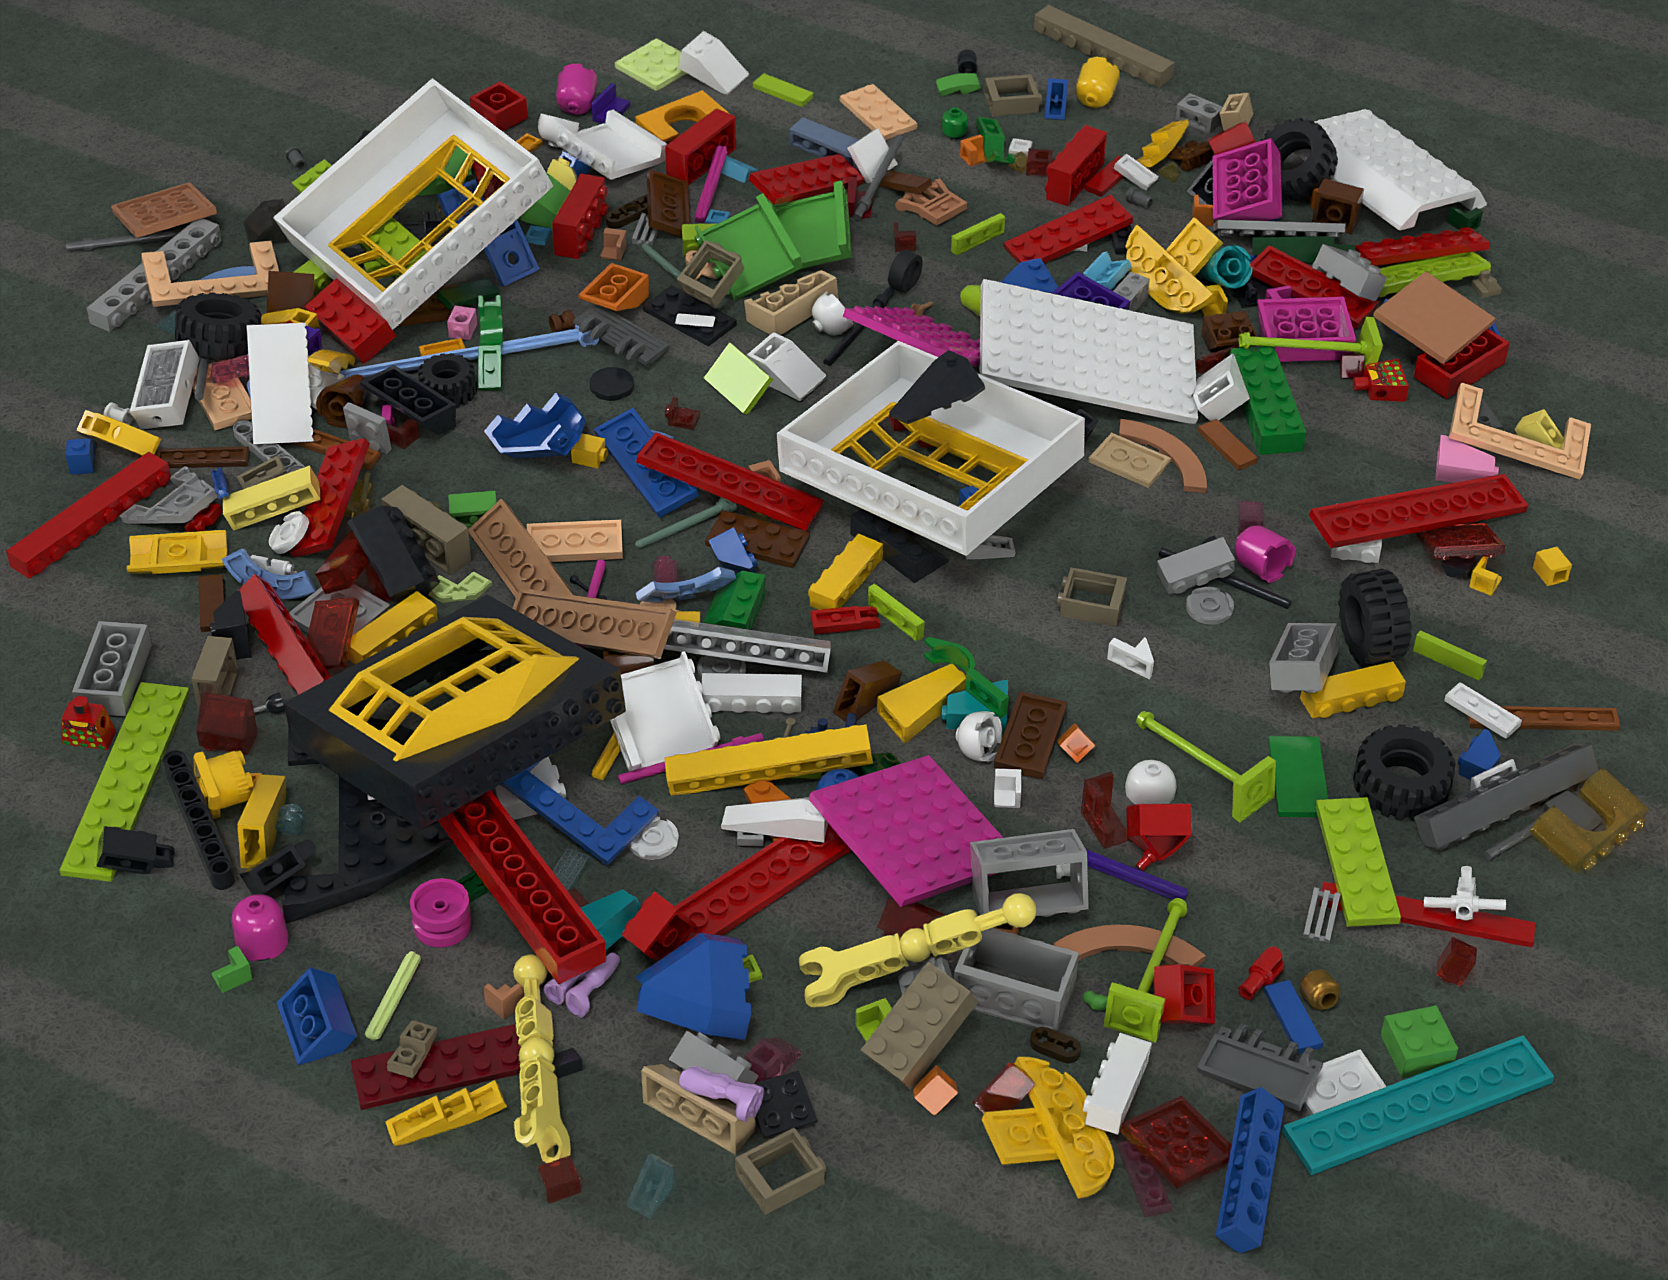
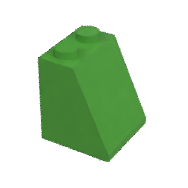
M546 172L553 187L518 219L553 230L552 222L570 190Z

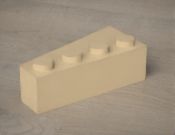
M820 270L797 279V284L782 285L779 291L772 294L768 291L760 294L761 298L757 300L747 299L744 301L746 321L770 335L773 332L782 335L811 317L815 301L826 291L828 295L833 294L839 299L837 279Z

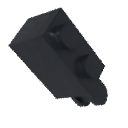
M104 826L98 841L96 867L150 874L152 867L172 868L174 866L172 856L175 854V848L170 845L158 844L156 834Z
M305 840L296 845L291 843L282 846L239 875L252 895L264 894L305 867L306 864L303 860L315 852V844L310 840Z

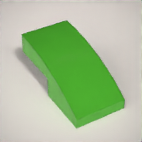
M973 73L955 74L936 80L941 96L949 95L958 90H961L962 94H968L981 88L977 75Z

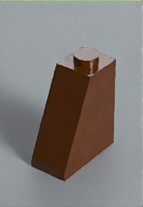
M885 660L847 671L833 714L846 722L847 715L853 713L857 716L856 721L877 706L878 696L897 688L902 672Z

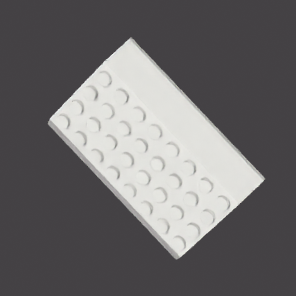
M1362 109L1361 111L1333 116L1314 122L1323 127L1337 150L1338 163L1335 166L1336 171L1334 175L1330 176L1331 180L1364 188L1362 203L1399 231L1414 227L1419 212L1455 202H1460L1470 210L1476 207L1480 209L1487 204L1480 190L1473 186L1470 181L1463 179L1456 171L1446 167L1442 161L1432 157L1428 151L1421 149L1412 140L1401 135L1398 130L1391 128L1384 120L1374 116L1370 110ZM1301 149L1293 153L1306 161L1311 149Z

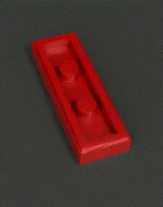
M1117 156L1086 182L1084 190L1102 197L1125 176L1116 171L1114 165L1122 157Z

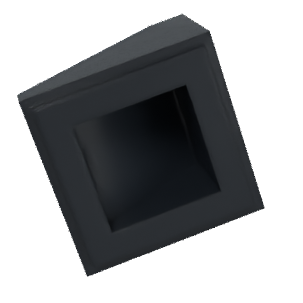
M1450 551L1441 562V565L1447 576L1456 577L1467 575L1478 560L1475 557L1460 552Z
M574 1048L554 1054L552 1064L555 1066V1071L553 1073L557 1079L583 1070L582 1059Z

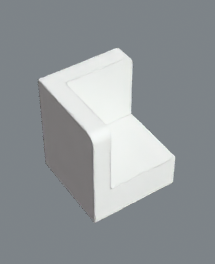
M995 769L994 806L1020 808L1021 770Z

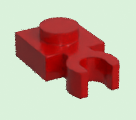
M210 504L207 508L199 511L185 525L186 531H205V526L213 525L223 512L220 504Z

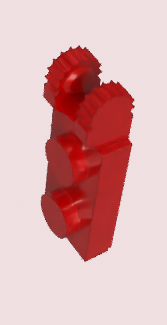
M850 606L810 611L814 634L877 629L881 625L880 619L876 617L878 616L877 608L873 606Z

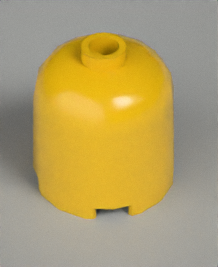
M1089 58L1082 65L1076 84V96L1085 106L1092 108L1103 107L1108 104L1120 79V71L1115 64L1113 66L1106 62V58Z

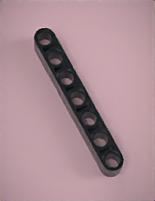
M180 750L169 751L163 757L166 777L208 878L215 889H228L235 882L230 857L185 753Z

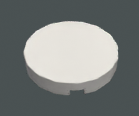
M300 511L288 514L283 519L285 522L281 526L278 524L273 529L269 538V546L276 553L283 554L291 550L307 531L309 525L308 517Z
M656 817L628 845V848L634 855L642 859H662L670 855L677 848L679 842L678 830L671 821L667 819L666 821L660 820V817Z

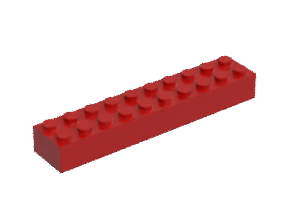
M491 790L438 820L558 985L606 962V945L603 937Z

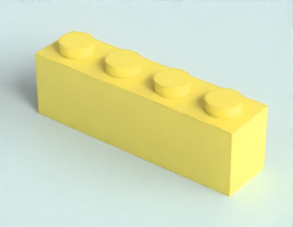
M307 466L229 494L228 497L224 496L223 515L232 530L235 531L320 500V483L312 468Z

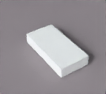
M1125 154L1114 165L1116 171L1144 190H1148L1159 178L1128 154Z

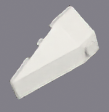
M805 797L726 806L721 829L824 843L828 822L808 800L809 798Z

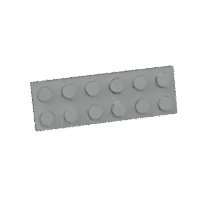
M1217 220L1213 223V232H1218V236H1231L1233 232H1239V236L1251 237L1254 233H1260V237H1273L1276 234H1281V237H1294L1297 234H1302V237H1318V235L1334 236V239H1336L1345 232V224Z

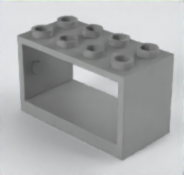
M1074 829L970 842L973 901L980 915L1001 909L1005 900L1016 893L1026 894L1034 900L1037 909L1036 916L1050 917L1056 913H1078L1080 910L1089 909L1087 851ZM1070 863V882L989 892L987 874Z
M994 928L981 931V941L963 949L954 971V980L971 991L979 1001L973 1010L1033 1028L1048 1027L1058 1031L1076 984L1079 953ZM975 961L1054 983L1060 985L1058 992L976 969L973 966Z

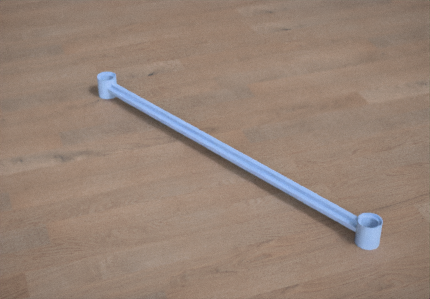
M575 325V329L505 341L502 346V354L579 341L583 347H586V345H596L599 338L593 340L590 338L591 330L582 333L579 331V326ZM478 346L443 353L463 355V358L474 360L478 359ZM441 353L341 370L340 374L344 375L345 378L359 374L367 379L393 365L405 372L418 370L426 359H431V356H438ZM249 380V381L247 382V389H248L249 397H250V399H251L250 380Z

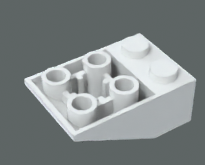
M774 332L747 354V357L774 379L769 385L770 387L798 401L803 400L827 379V375L791 340Z
M1233 354L1197 378L1193 396L1198 410L1210 421L1215 419L1219 421L1250 399Z

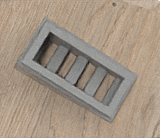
M990 535L965 557L966 559L1014 557L1016 553L1013 539Z

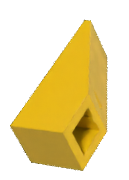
M300 308L265 313L261 316V325L285 324L290 319L293 323H306V326L320 329L317 314Z

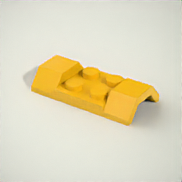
M226 530L129 537L131 553L130 565H127V572L129 574H162L201 571V568H226L222 561L228 552Z

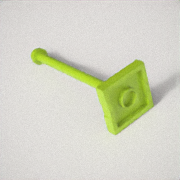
M1374 317L1365 318L1357 343L1250 336L1249 332L1239 335V347H1244V349L1254 345L1350 351L1356 354H1363L1364 369L1367 364L1378 362L1383 347Z
M1142 711L1138 715L1136 723L1141 729L1144 730L1148 727L1233 782L1232 817L1239 823L1274 798L1276 760L1267 756L1243 775H1240L1155 721L1154 714L1151 712Z
M1180 898L1173 899L1167 906L1170 914L1138 990L1112 982L1108 993L1104 1027L1156 1043L1160 1032V1020L1165 998L1149 994V990L1154 980V967L1160 966L1179 918L1184 917L1187 913V903Z

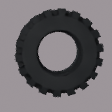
M441 353L438 356H431V359H426L424 364L420 365L418 370L419 381L455 403L456 408H459L460 404L465 406L468 404L467 400L472 401L473 395H476L474 365L468 358H463V355Z

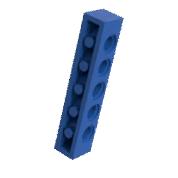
M1263 1087L1240 1096L1215 1235L1239 1253L1259 1247L1262 1243L1284 1111V1104Z

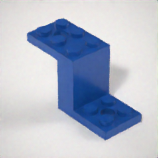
M475 179L462 184L472 193H474L478 186ZM455 188L437 195L446 218L461 205L462 201L465 202L467 200ZM473 206L458 221H456V223H461L478 206ZM517 219L484 248L502 287L540 270ZM509 253L514 254L516 258L514 264L509 263L507 259Z

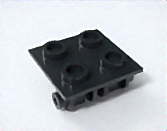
M1250 276L1245 285L1233 288L1232 290L1241 306L1244 307L1256 305L1258 299H1265L1266 291L1274 287Z
M799 1070L754 1083L764 1088L763 1100L756 1115L764 1138L818 1121Z

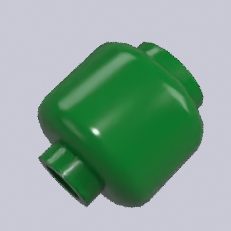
M951 108L943 114L942 132L946 136L959 138L967 133L968 116L964 111L959 108Z

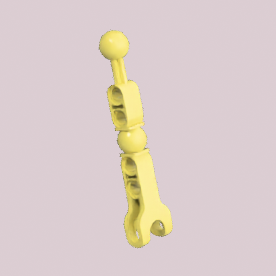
M1016 893L1005 900L1001 909L977 916V913L973 910H961L937 918L929 924H923L924 930L921 928L909 929L901 938L897 933L894 936H884L842 951H833L828 947H818L805 952L799 957L801 971L805 975H821L817 981L806 986L804 991L805 1002L810 1007H824L838 1003L850 987L896 972L904 966H909L908 961L913 963L922 962L931 953L934 957H937L938 955H946L979 943L982 939L981 931L1005 923L1016 928L1026 927L1036 917V904L1030 896Z
M530 954L522 956L515 963L513 970L516 982L524 987V997L517 1003L515 1009L516 1031L520 1037L518 1044L521 1046L519 1052V1060L521 1062L519 1076L522 1116L514 1121L515 1137L526 1148L536 1143L542 1160L550 1167L557 1168L570 1157V1137L560 1118L557 1077L553 1073L555 1066L552 1064L554 1059V1050L552 1048V1013L541 1003L540 985L545 982L548 970L538 956ZM554 1145H558L559 1150L554 1157Z

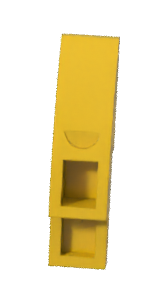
M85 410L76 430L140 456L147 452L155 454L161 438L87 410Z

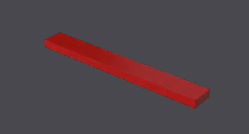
M1323 881L1322 892L1329 890L1331 894L1338 893L1336 884ZM1395 895L1401 915L1400 922L1530 948L1533 947L1536 922L1480 911L1473 912V919L1461 920L1456 919V911H1451V908L1424 907L1423 900ZM1320 898L1319 907H1321L1322 900H1323V899H1321V898ZM1339 899L1337 910L1343 911ZM1328 900L1326 908L1332 909L1333 901Z

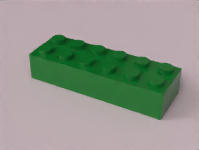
M1259 346L1249 347L1248 349H1244V347L1230 349V355L1233 354L1235 356L1250 398L1241 406L1258 454L1302 452L1304 450L1306 430L1275 347Z

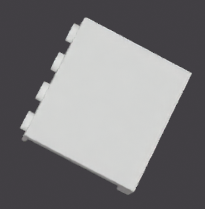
M614 110L607 111L606 123L577 131L575 134L559 126L557 135L558 146L610 180L659 165L666 160L665 146L668 145L667 143Z
M685 651L681 652L678 659L621 674L626 712L610 720L629 772L664 762V757L694 753L717 746L718 740H720L719 730L716 725H712L710 719L712 717L710 706L708 703H704L702 698V685L694 677V663L691 658H687Z

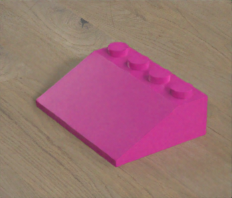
M1272 138L1213 156L1214 221H1269L1282 217L1281 155Z
M1344 297L1258 299L1257 301L1261 337L1356 343V337ZM1275 347L1280 362L1340 360L1341 355L1354 353L1350 351Z

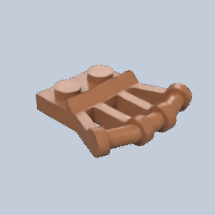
M936 179L929 188L920 194L905 192L903 198L898 199L895 203V207L902 212L908 210L918 213L921 219L925 218L937 226L966 210L967 202L950 192L941 179Z

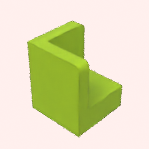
M886 998L856 1009V1026L866 1042L892 1009Z

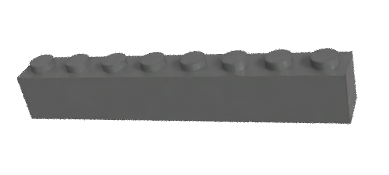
M1582 743L1569 745L1415 816L1422 845L1433 847L1435 850L1447 848L1450 842L1466 839L1470 836L1469 833L1488 829L1491 823L1507 820L1511 817L1510 814L1514 812L1526 811L1531 808L1530 805L1536 802L1548 801L1551 799L1550 796L1555 793L1569 791L1572 785L1590 781V777L1599 773L1592 745Z

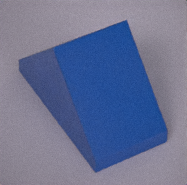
M1048 78L1046 119L1065 120L1068 80Z

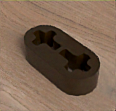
M1037 1027L1031 1032L1030 1046L1037 1053L1067 1064L1074 1063L1079 1059L1081 1045L1077 1039L1048 1027ZM1042 1037L1047 1038V1040H1044L1043 1043L1038 1042V1040H1041ZM1068 1047L1072 1048L1068 1053L1064 1052Z

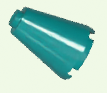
M1238 245L1225 246L1214 253L1199 271V275L1206 281L1226 288L1241 287L1246 284L1252 274V267H1250L1251 257L1244 248Z

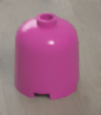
M582 64L566 65L558 75L557 104L567 114L581 115L591 109L598 85L597 75L594 70L590 69L589 71L583 68Z
M1256 525L1248 527L1237 537L1234 554L1242 566L1268 583H1271L1283 577L1281 572L1285 569L1286 565H1292L1295 557V546L1283 536L1264 526Z
M263 894L247 896L238 902L233 909L231 919L235 946H238L245 958L251 961L267 958L273 959L281 954L288 945L289 934L280 904L272 897Z

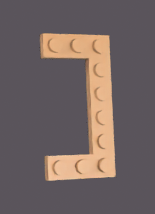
M271 241L250 243L249 249L256 275L171 283L163 251L142 253V263L153 307L178 305L184 298L187 299L188 296H197L200 293L209 294V292H215L216 294L228 293V295H237L240 298L267 296L268 271H279Z
M1461 382L1458 388L1449 438L1569 477L1581 479L1591 429L1590 423L1569 417L1566 422L1562 450L1477 423L1483 389Z

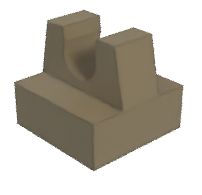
M1489 270L1480 272L1478 279L1472 280L1471 284L1481 298L1500 294L1502 289L1498 285L1496 278L1490 276Z

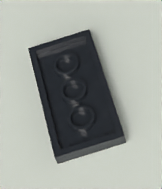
M673 285L643 305L644 312L708 347L737 326L736 319ZM678 313L715 317L713 327L675 324Z

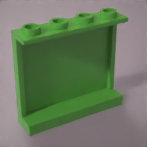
M842 181L834 182V192L779 205H774L769 200V204L801 256L803 268L852 257L848 196Z
M764 193L756 196L757 205L704 231H701L698 225L695 226L697 235L694 238L699 248L707 240L711 243L716 242L731 253L733 251L741 256L745 269L726 294H730L733 300L749 295L803 268L801 256ZM711 257L708 263H713L714 267L712 269L716 278L722 279L730 267Z

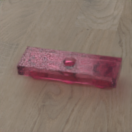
M247 354L212 364L210 378L213 383H225L240 376H250L249 355Z
M1145 1138L1117 1143L1118 1152L1144 1218L1172 1212L1171 1203Z

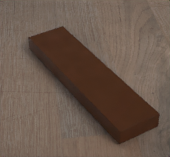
M249 447L157 449L156 456L166 461L169 468H183L184 466L188 468L248 466L250 450Z

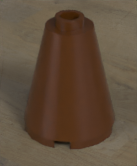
M354 374L324 388L316 400L319 415H323L327 419L326 422L331 426L347 428L343 407L349 402L362 408L368 390L362 387L360 382L366 378L362 375Z

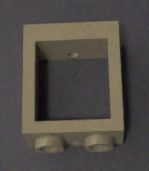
M1032 74L985 78L984 95L992 116L1039 112V105H1042V94L1038 93V84L1034 82ZM1029 92V95L999 97L1001 93Z
M705 240L676 280L681 291L716 309L745 268L739 254L733 251L730 253L720 244ZM711 257L730 267L714 290L695 280Z
M1071 567L1068 577H1063L1061 590H1064V592H1059L1057 606L1061 607L1060 616L1117 627L1125 597L1127 578ZM1073 589L1112 596L1110 606L1071 599Z
M208 636L191 678L198 712L223 714L238 674L232 638Z
M795 1128L735 1158V1174L765 1215L824 1185L826 1166L821 1157H816L813 1154L806 1137L800 1136ZM792 1152L807 1173L773 1191L757 1169Z

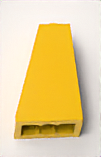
M949 664L878 696L877 713L905 744L942 714V705H947L948 695L965 691L966 676L954 664Z
M259 775L237 824L241 868L252 867L272 852L287 797L285 776Z

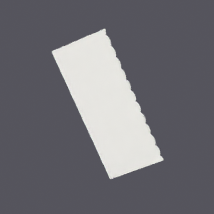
M306 323L247 325L254 444L314 441L312 437L313 429L311 427L312 418L310 417L312 409L309 397L311 391L308 387L310 380L307 367V339L305 338L307 332L304 328Z

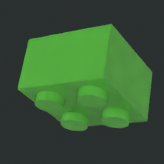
M1436 1005L1385 1016L1380 1035L1401 1078L1419 1075L1455 1061L1458 1047Z

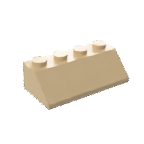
M663 1064L644 1066L641 1070L643 1103L736 1155L755 1132V1117H750L747 1122L737 1119L736 1105L729 1102L727 1098L712 1099L683 1089L679 1084L681 1073L678 1070L670 1069Z

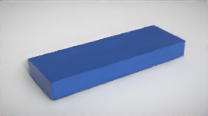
M1290 980L1264 986V993L1290 1042L1293 1041L1299 1044L1297 1054L1304 1053L1307 1047L1314 1050L1322 1048L1323 1041Z

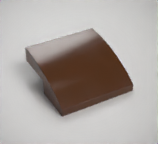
M268 271L266 313L295 308L306 310L304 306L313 299L314 274Z

